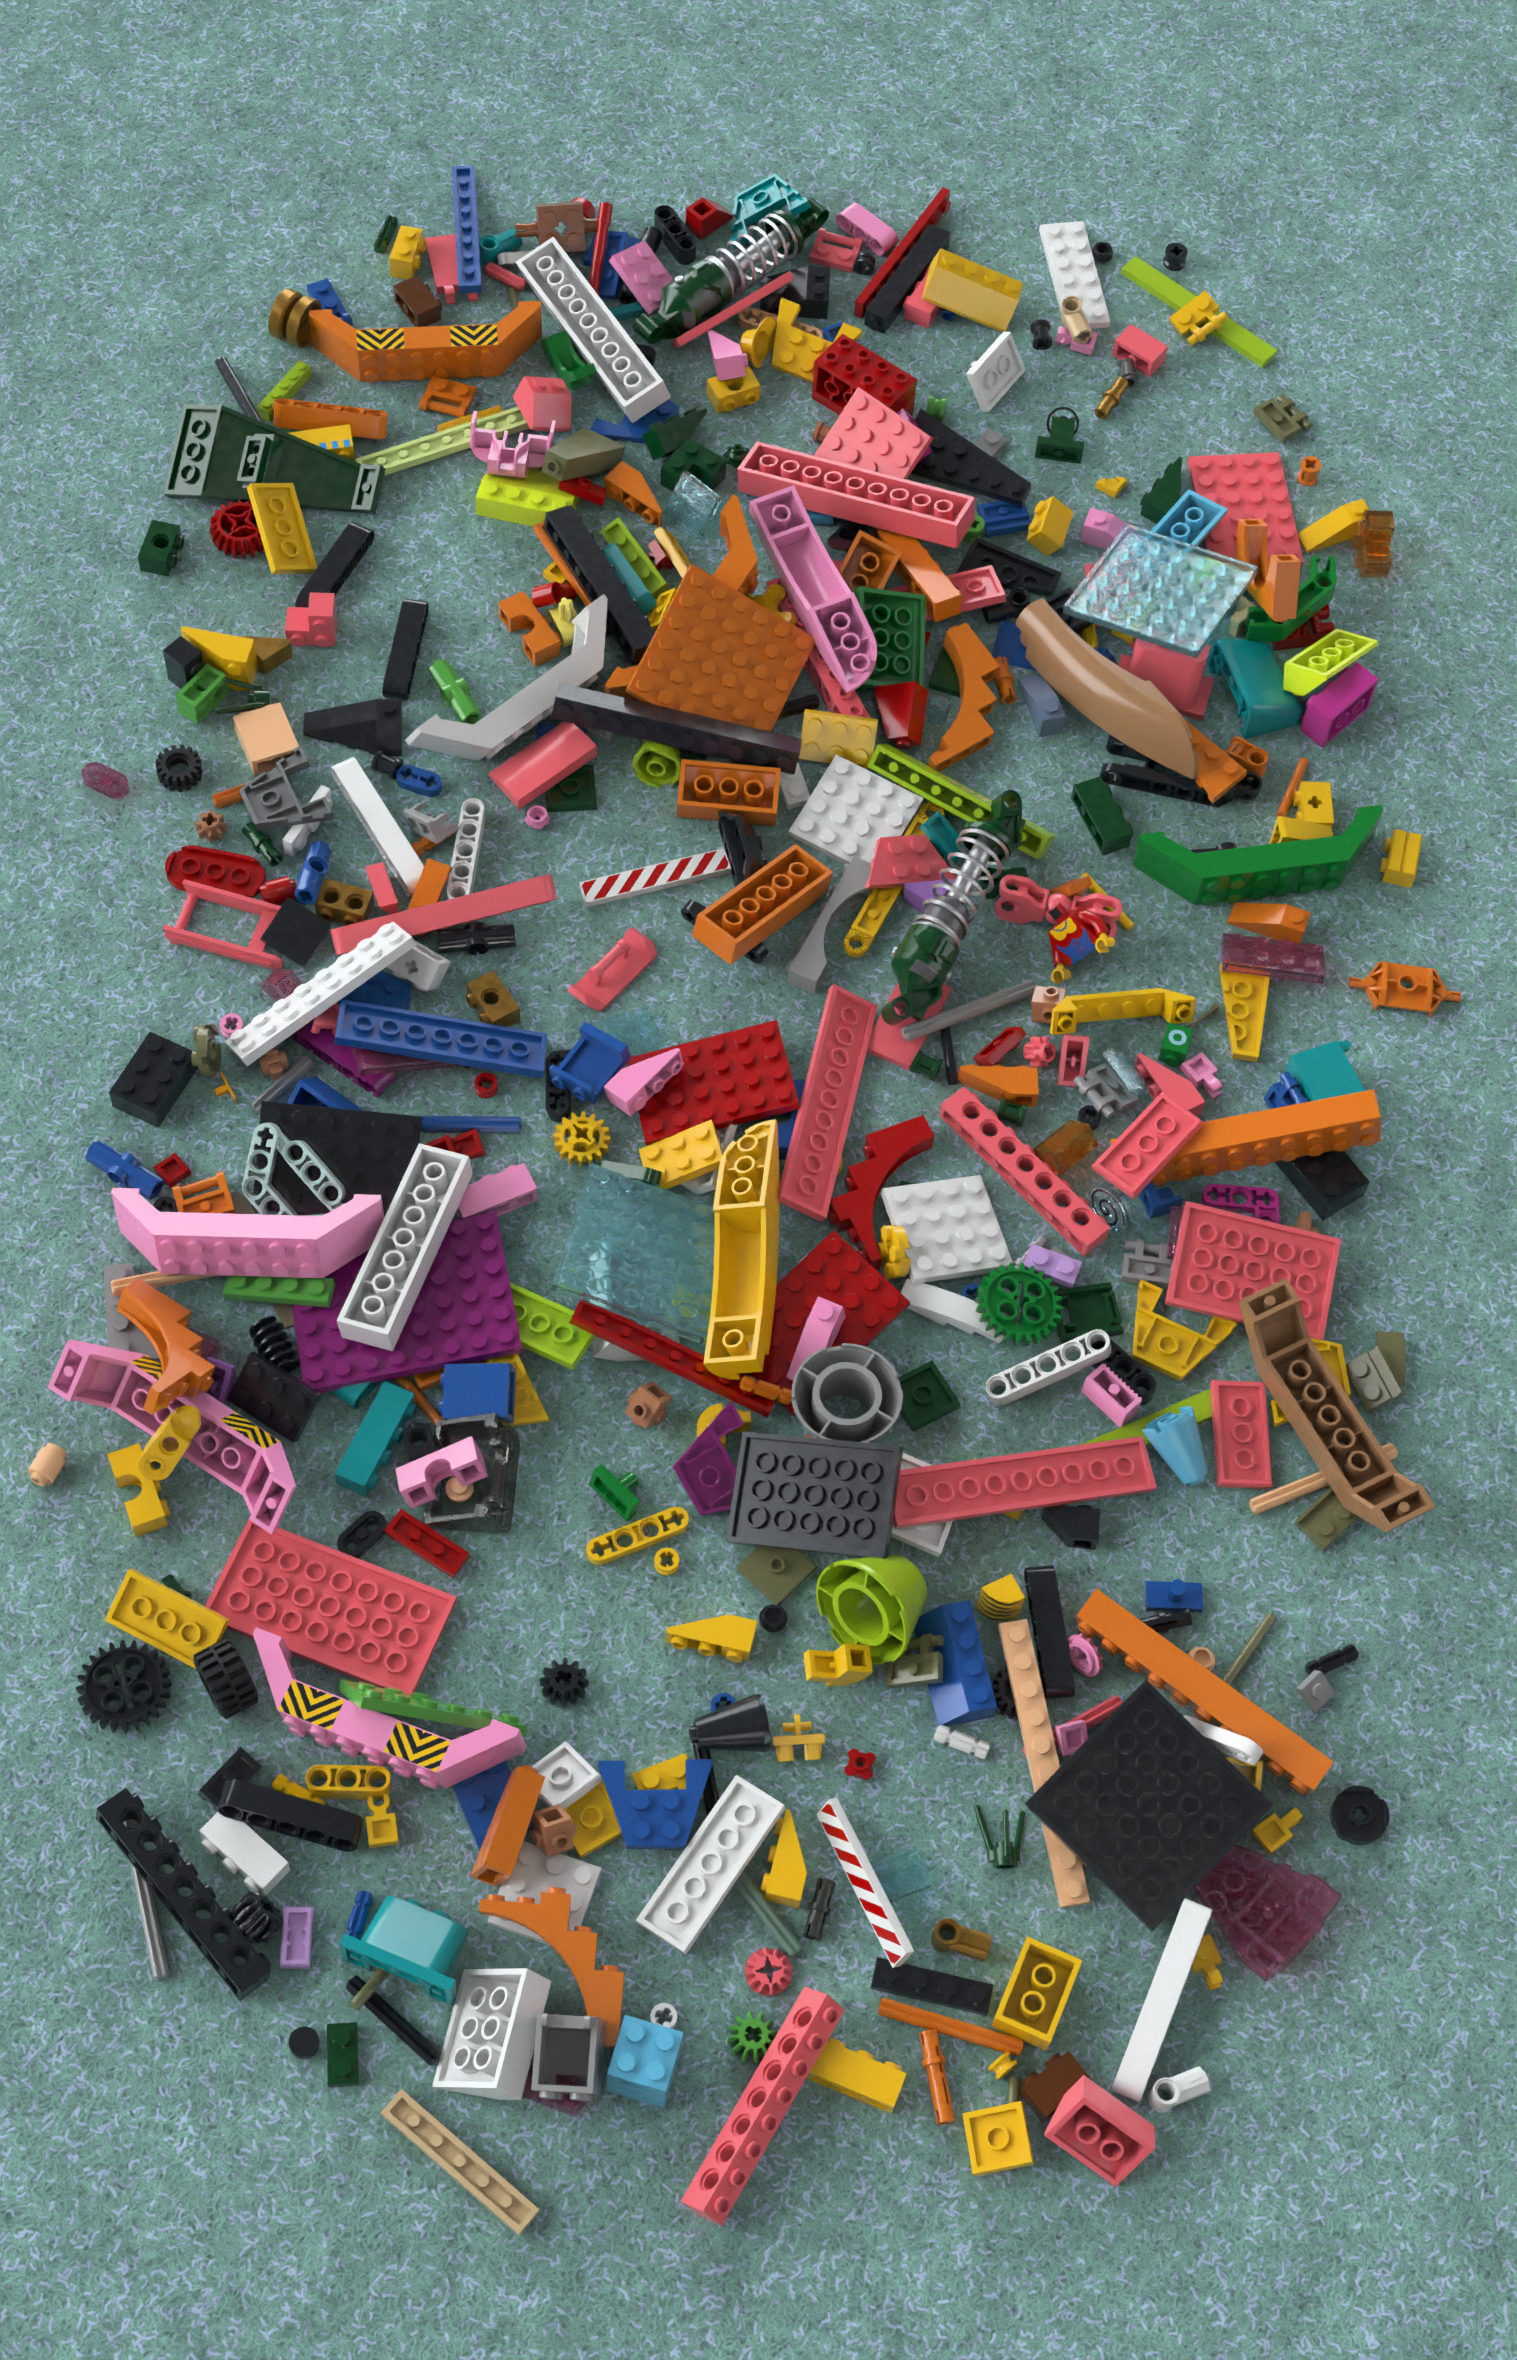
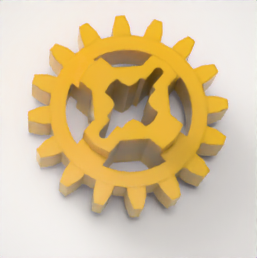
M582 1111L581 1117H577L574 1112L571 1113L570 1120L563 1117L562 1125L557 1124L556 1133L553 1134L554 1150L559 1152L560 1159L568 1157L569 1165L577 1161L579 1167H582L583 1162H587L589 1166H592L593 1159L597 1161L602 1160V1154L608 1153V1145H610L609 1127H604V1120L595 1121L596 1114L594 1113L588 1118L585 1111ZM566 1134L569 1135L567 1143L564 1141ZM596 1136H599V1142H598V1144L596 1145V1144H595Z

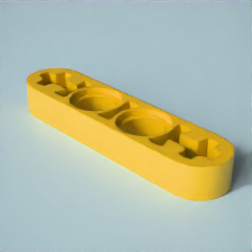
M671 1507L595 1537L587 1544V1559L594 1565H604L677 1536L688 1528V1513L681 1507ZM676 1515L678 1519L683 1518L681 1525L677 1526L675 1522L670 1523L672 1516ZM660 1520L664 1521V1525L668 1524L666 1525V1532L663 1531V1525ZM647 1525H654L659 1532L654 1537H647L644 1535L643 1529ZM622 1535H627L632 1538L633 1543L629 1547H621L618 1545L617 1539ZM609 1540H612L615 1552H612L611 1547L607 1548L609 1547ZM599 1546L600 1549H605L604 1555L599 1557L597 1553L592 1554L594 1553V1547Z

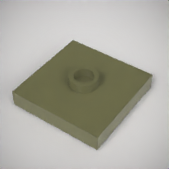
M758 1546L737 1566V1571L774 1605H780L816 1570V1565L798 1550Z

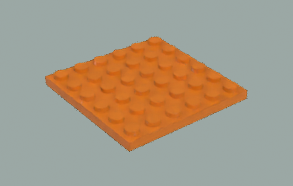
M691 564L625 692L645 703L771 732L815 641L813 636L694 564Z

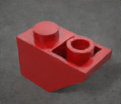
M702 197L686 208L685 226L693 235L702 240L732 220L733 215L718 202Z

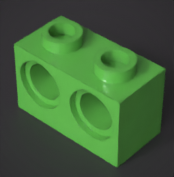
M207 663L175 695L178 712L198 725L229 694L228 683L224 681L227 675Z

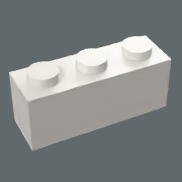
M217 1812L199 1830L203 1839L201 1842L202 1846L210 1854L214 1855L217 1852L223 1857L222 1863L231 1873L235 1874L238 1871L246 1879L243 1882L252 1892L260 1891L263 1895H267L290 1871L288 1861L243 1822L226 1818Z

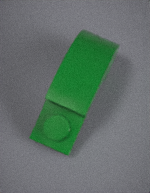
M566 330L540 340L551 367L557 376L563 379L569 390L574 391L594 382L591 374L597 372L594 363L584 364L580 360Z

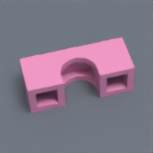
M472 1436L395 1469L400 1493L411 1509L436 1499V1486L446 1477L456 1476L462 1487L488 1477L483 1454Z

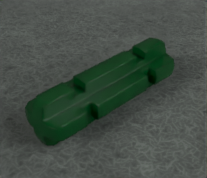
M388 215L374 243L375 252L385 253L386 245H389L395 232L394 230L398 226V218L396 216Z

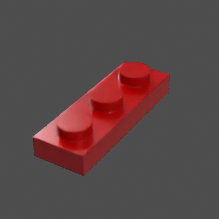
M402 1509L399 1510L384 1530L386 1536L453 1579L470 1558L469 1552Z

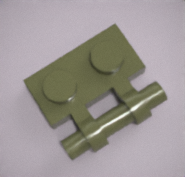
M1283 394L1279 395L1276 401L1271 398L1254 408L1253 414L1281 443L1300 434V426L1308 431L1313 425L1308 420L1309 417L1295 407V402L1291 398L1287 399Z
M929 1633L921 1635V1638L910 1639L906 1650L898 1659L893 1662H886V1686L890 1689L943 1682V1654L939 1651L933 1652L935 1647L944 1646L943 1635L933 1636V1634ZM920 1649V1654L910 1655L912 1650Z

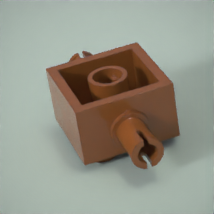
M581 201L535 204L536 220L534 223H515L516 238L536 236L539 247L554 237L565 252L586 251L585 235L597 232V218L585 219L583 217V204ZM559 222L566 226L561 233L555 229V227L559 226Z

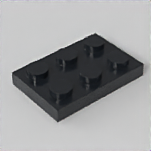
M251 1352L227 1400L294 1443L299 1440L322 1394L257 1352Z

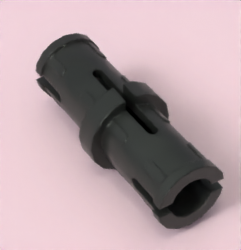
M818 1878L812 1902L808 1904L807 1910H809V1914L802 1934L803 1937L816 1941L821 1940L826 1917L830 1916L831 1912L829 1906L836 1886L834 1881Z

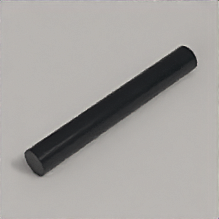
M950 1026L940 1029L948 1085L958 1084L951 1031Z

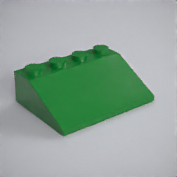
M862 586L853 589L851 592H854L877 644L875 667L870 677L856 690L874 691L875 686L916 681L923 686L926 595Z

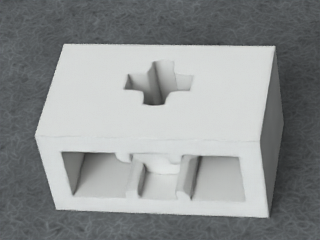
M415 941L417 944L415 947L387 966L396 977L408 979L414 983L413 986L416 989L427 992L440 987L451 961Z

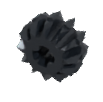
M564 1657L562 1664L559 1665L553 1659L551 1661L552 1668L544 1667L543 1674L545 1677L540 1678V1685L544 1687L542 1695L544 1697L550 1696L549 1702L551 1705L555 1704L559 1699L562 1708L566 1706V1700H569L575 1706L577 1704L576 1696L584 1698L585 1690L583 1688L589 1686V1680L584 1678L586 1670L585 1668L578 1669L579 1662L577 1660L568 1665V1659ZM563 1679L565 1682H569V1685L565 1686L563 1682L559 1683V1680Z
M249 1891L246 1895H243L237 1900V1904L231 1912L232 1917L235 1919L234 1922L240 1927L241 1932H244L249 1939L253 1938L257 1943L272 1939L282 1927L283 1919L279 1914V1909L273 1905V1902L267 1899L266 1895L262 1896L257 1891Z

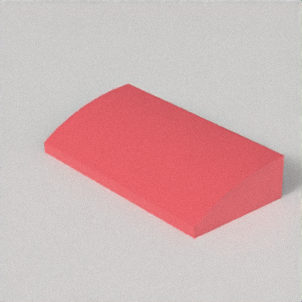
M563 721L489 772L488 775L517 809L520 810L597 756V745L575 724Z

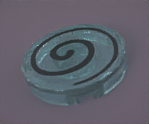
M1101 1182L1091 1188L1089 1192L1091 1208L1097 1215H1101L1106 1219L1110 1230L1121 1232L1132 1224L1130 1221L1133 1218L1131 1205L1120 1190L1115 1191L1111 1188L1114 1186L1113 1184Z

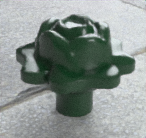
M735 444L734 447L729 446L727 452L723 454L724 459L727 460L726 464L738 468L749 453V448H744L741 444Z

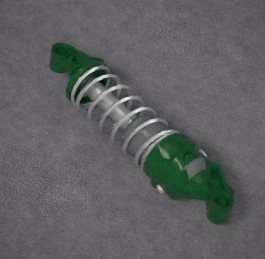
M1007 790L992 801L991 811L994 819L989 821H972L964 825L959 838L955 841L961 853H949L947 857L953 868H943L939 872L941 879L946 884L938 883L932 885L931 889L935 896L934 899L924 900L923 906L925 910L923 914L916 915L914 918L915 923L911 924L899 948H894L892 952L894 958L891 961V967L897 977L901 996L883 1006L881 1015L887 1024L896 1025L909 1017L920 1021L928 1007L943 996L942 985L945 980L949 981L952 975L950 970L961 950L960 941L966 939L969 935L968 925L975 923L977 920V909L984 906L986 903L985 894L991 892L994 887L993 879L999 877L1002 872L1001 863L1006 862L1011 853L1022 845L1021 830L1026 821L1021 818L1022 799L1016 791ZM953 856L966 859L961 868L953 862ZM985 865H997L995 874L991 875ZM984 871L987 876H980V874ZM945 872L958 874L954 883L944 876ZM977 880H989L988 888L982 890ZM974 886L978 889V891H972ZM936 888H946L949 892L947 895H939L936 892ZM969 895H981L980 903L974 906L973 902L968 898ZM967 902L971 907H966L965 903ZM969 911H973V917L968 921L970 917ZM894 1007L899 1010L900 1015L895 1012Z

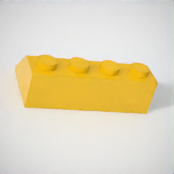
M940 248L930 263L922 300L999 332H1005L1019 302L1023 282Z

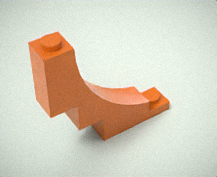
M967 622L960 626L954 625L948 629L943 642V647L949 654L958 676L960 704L958 715L950 729L942 737L938 751L929 757L928 766L939 772L991 744L995 733L983 716L992 712L995 707L997 698L986 683L996 678L1000 666Z

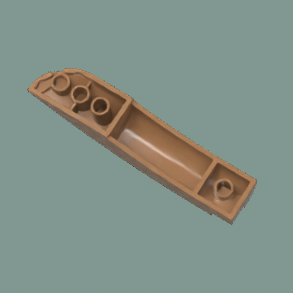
M1043 598L1032 602L1020 613L1015 625L1021 631V643L1027 647L1025 658L1065 700L1100 728L1127 746L1191 779L1197 778L1199 768L1197 750L1193 751V743L1190 739L1193 737L1182 715L1150 680L1144 681L1092 648L1060 618Z

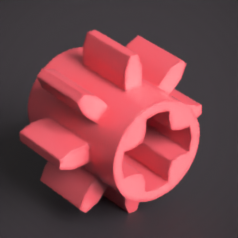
M1031 1036V1042H1027L1023 1048L1024 1058L1030 1061V1067H1048V1062H1051L1055 1057L1054 1045L1048 1042L1049 1037Z

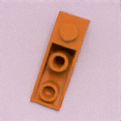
M621 461L604 477L606 495L610 499L622 503L627 510L634 511L642 516L646 522L661 527L662 510L641 472Z
M975 1064L959 1067L958 1082L1000 1102L1002 1098H1006L1007 1101L1021 1106L1026 1104L1028 1107H1036L1039 1096L1037 1067L1026 1065L1017 1067H1004L1002 1065L977 1066Z

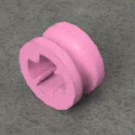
M234 1013L224 1015L220 1020L222 1035L229 1039L233 1032L243 1029L242 1018ZM232 1023L234 1025L236 1023V1029L231 1030V1027L228 1029L227 1024Z

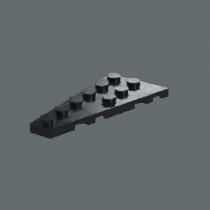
M920 409L915 422L919 429L933 438L929 445L932 452L916 464L911 472L912 474L1023 507L1031 491L1030 482Z

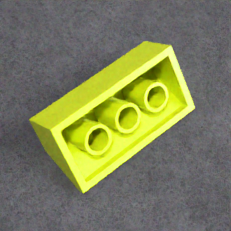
M1335 629L1285 662L1283 690L1290 691L1296 696L1306 695L1378 646V640Z

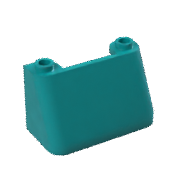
M1228 638L1213 641L1207 666L1211 674L1223 675L1238 705L1237 716L1238 718L1242 717L1244 727L1239 729L1242 737L1247 739L1297 726L1299 717L1302 715V708L1300 703L1296 702L1292 692L1283 690L1284 676L1274 659L1272 647L1261 641Z

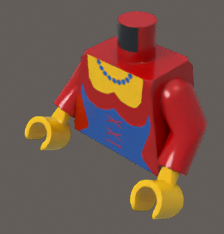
M1060 902L1048 911L1056 921L1048 932L1054 967L1057 968L1051 974V979L1054 983L1061 984L1062 979L1069 980L1071 978V972L1064 968L1066 965L1070 967L1095 948L1098 952L1104 953L1109 951L1107 947L1115 945V939L1108 937L1111 932L1106 927L1101 915L1086 910L1083 906H1078L1068 913Z

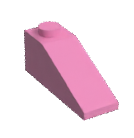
M709 330L710 350L718 381L745 376L744 367H748L747 354L742 353L740 345L713 330Z
M1090 508L1083 526L1080 542L1133 558V550L1145 536L1114 514Z
M818 1296L806 1321L787 1374V1379L794 1380L800 1365L811 1354L821 1348L826 1347L827 1349L832 1347L846 1317L843 1306Z

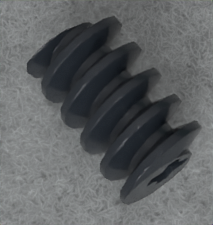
M274 1316L265 1317L255 1322L250 1327L249 1334L253 1338L258 1354L288 1373L296 1370L300 1366V1360L294 1359L296 1351L290 1350L292 1343L291 1341H286L288 1334L283 1331V1323H276L277 1319Z

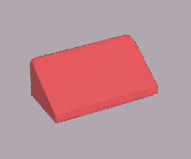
M383 862L366 866L365 869L379 907L389 915L398 913V900Z

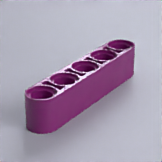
M313 1020L289 1036H293L292 1039L308 1051L313 1050L312 1053L328 1065L333 1064L332 1067L348 1079L353 1078L352 1081L368 1093L373 1092L372 1095L376 1098L396 1079L394 1072L388 1066L364 1049L334 1044L335 1035L332 1033L333 1029L321 1028L319 1034L312 1033Z

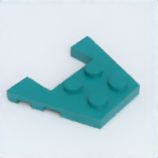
M773 174L736 194L733 211L735 221L731 226L733 236L730 237V240L737 242V237L740 233H748L747 226L758 223L759 220L773 210H781L788 204L791 214L795 217L811 208V205L807 198H803L797 190H793L788 183L778 175ZM746 237L740 240L741 245L749 242ZM732 245L733 249L738 248L736 245Z

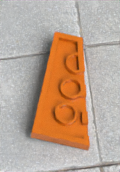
M1185 720L1193 736L1190 738L1193 743V751L1197 750L1199 768L1195 781L1200 788L1205 789L1208 793V799L1213 804L1246 777L1247 770Z

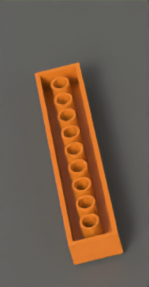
M1374 1089L1205 1121L1200 1130L1149 1183L1160 1186L1174 1180L1187 1181L1195 1176H1213L1218 1172L1227 1170L1239 1171L1248 1166H1266L1275 1161H1292L1297 1157L1306 1155L1318 1156L1323 1152L1333 1150L1345 1151L1350 1147L1359 1145L1371 1146L1381 1141V1116ZM1116 1138V1139H1111V1140H1110V1141H1111V1145H1112L1118 1138Z
M1097 1588L1076 1615V1624L1079 1627L1077 1630L1080 1633L1085 1634L1087 1638H1097L1101 1641V1648L1113 1657L1116 1654L1124 1658V1665L1136 1674L1142 1671L1148 1676L1147 1681L1159 1691L1165 1688L1171 1693V1699L1179 1706L1185 1708L1188 1705L1195 1710L1194 1716L1198 1720L1208 1724L1211 1722L1219 1728L1247 1737L1258 1744L1263 1750L1260 1759L1267 1763L1265 1768L1278 1778L1282 1774L1291 1781L1289 1786L1299 1794L1303 1795L1306 1792L1311 1795L1334 1763V1761Z

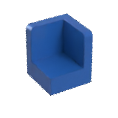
M1154 1183L1147 1184L1140 1195L1150 1219L1178 1211L1183 1201L1181 1195H1173L1170 1187L1157 1190Z

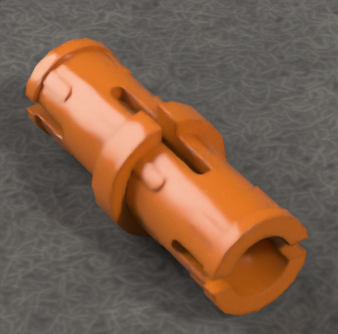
M1000 656L995 658L1000 667L994 681L996 687L999 688L1002 704H1006V698L1008 704H1012L1017 700L1013 687L1014 677L1009 671L1007 658L1003 657L1002 663V657Z

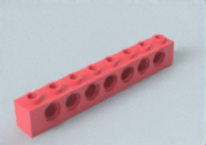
M779 578L767 581L765 592L773 584L782 585ZM785 592L784 598L778 604L779 612L787 611L795 614L797 617L795 626L808 633ZM814 644L803 667L830 713L871 718L855 690L848 694L846 693Z
M963 1086L941 1104L939 1116L1083 1257L1107 1239L1110 1227L1106 1219L1101 1215H1097L1084 1198L1078 1197L1065 1180L1060 1179L1054 1174L1051 1166L1046 1162H1042L1029 1145L1023 1144L1017 1138L1015 1132L998 1119L993 1110L987 1109L981 1103L979 1097L974 1092H970ZM966 1116H974L975 1119H970ZM984 1133H991L994 1136H987ZM1007 1150L1010 1151L1012 1154H1006L1003 1151ZM1020 1168H1027V1169H1029L1030 1171H1029V1172H1025V1171L1021 1170ZM1043 1185L1049 1189H1041L1039 1186ZM1058 1203H1063V1204H1065L1067 1207H1060V1206H1058L1057 1204H1058ZM1076 1221H1081L1086 1225H1079Z
M807 1987L803 1988L681 2199L684 2205L700 2217L721 2226L725 2222L845 2011L828 1994Z

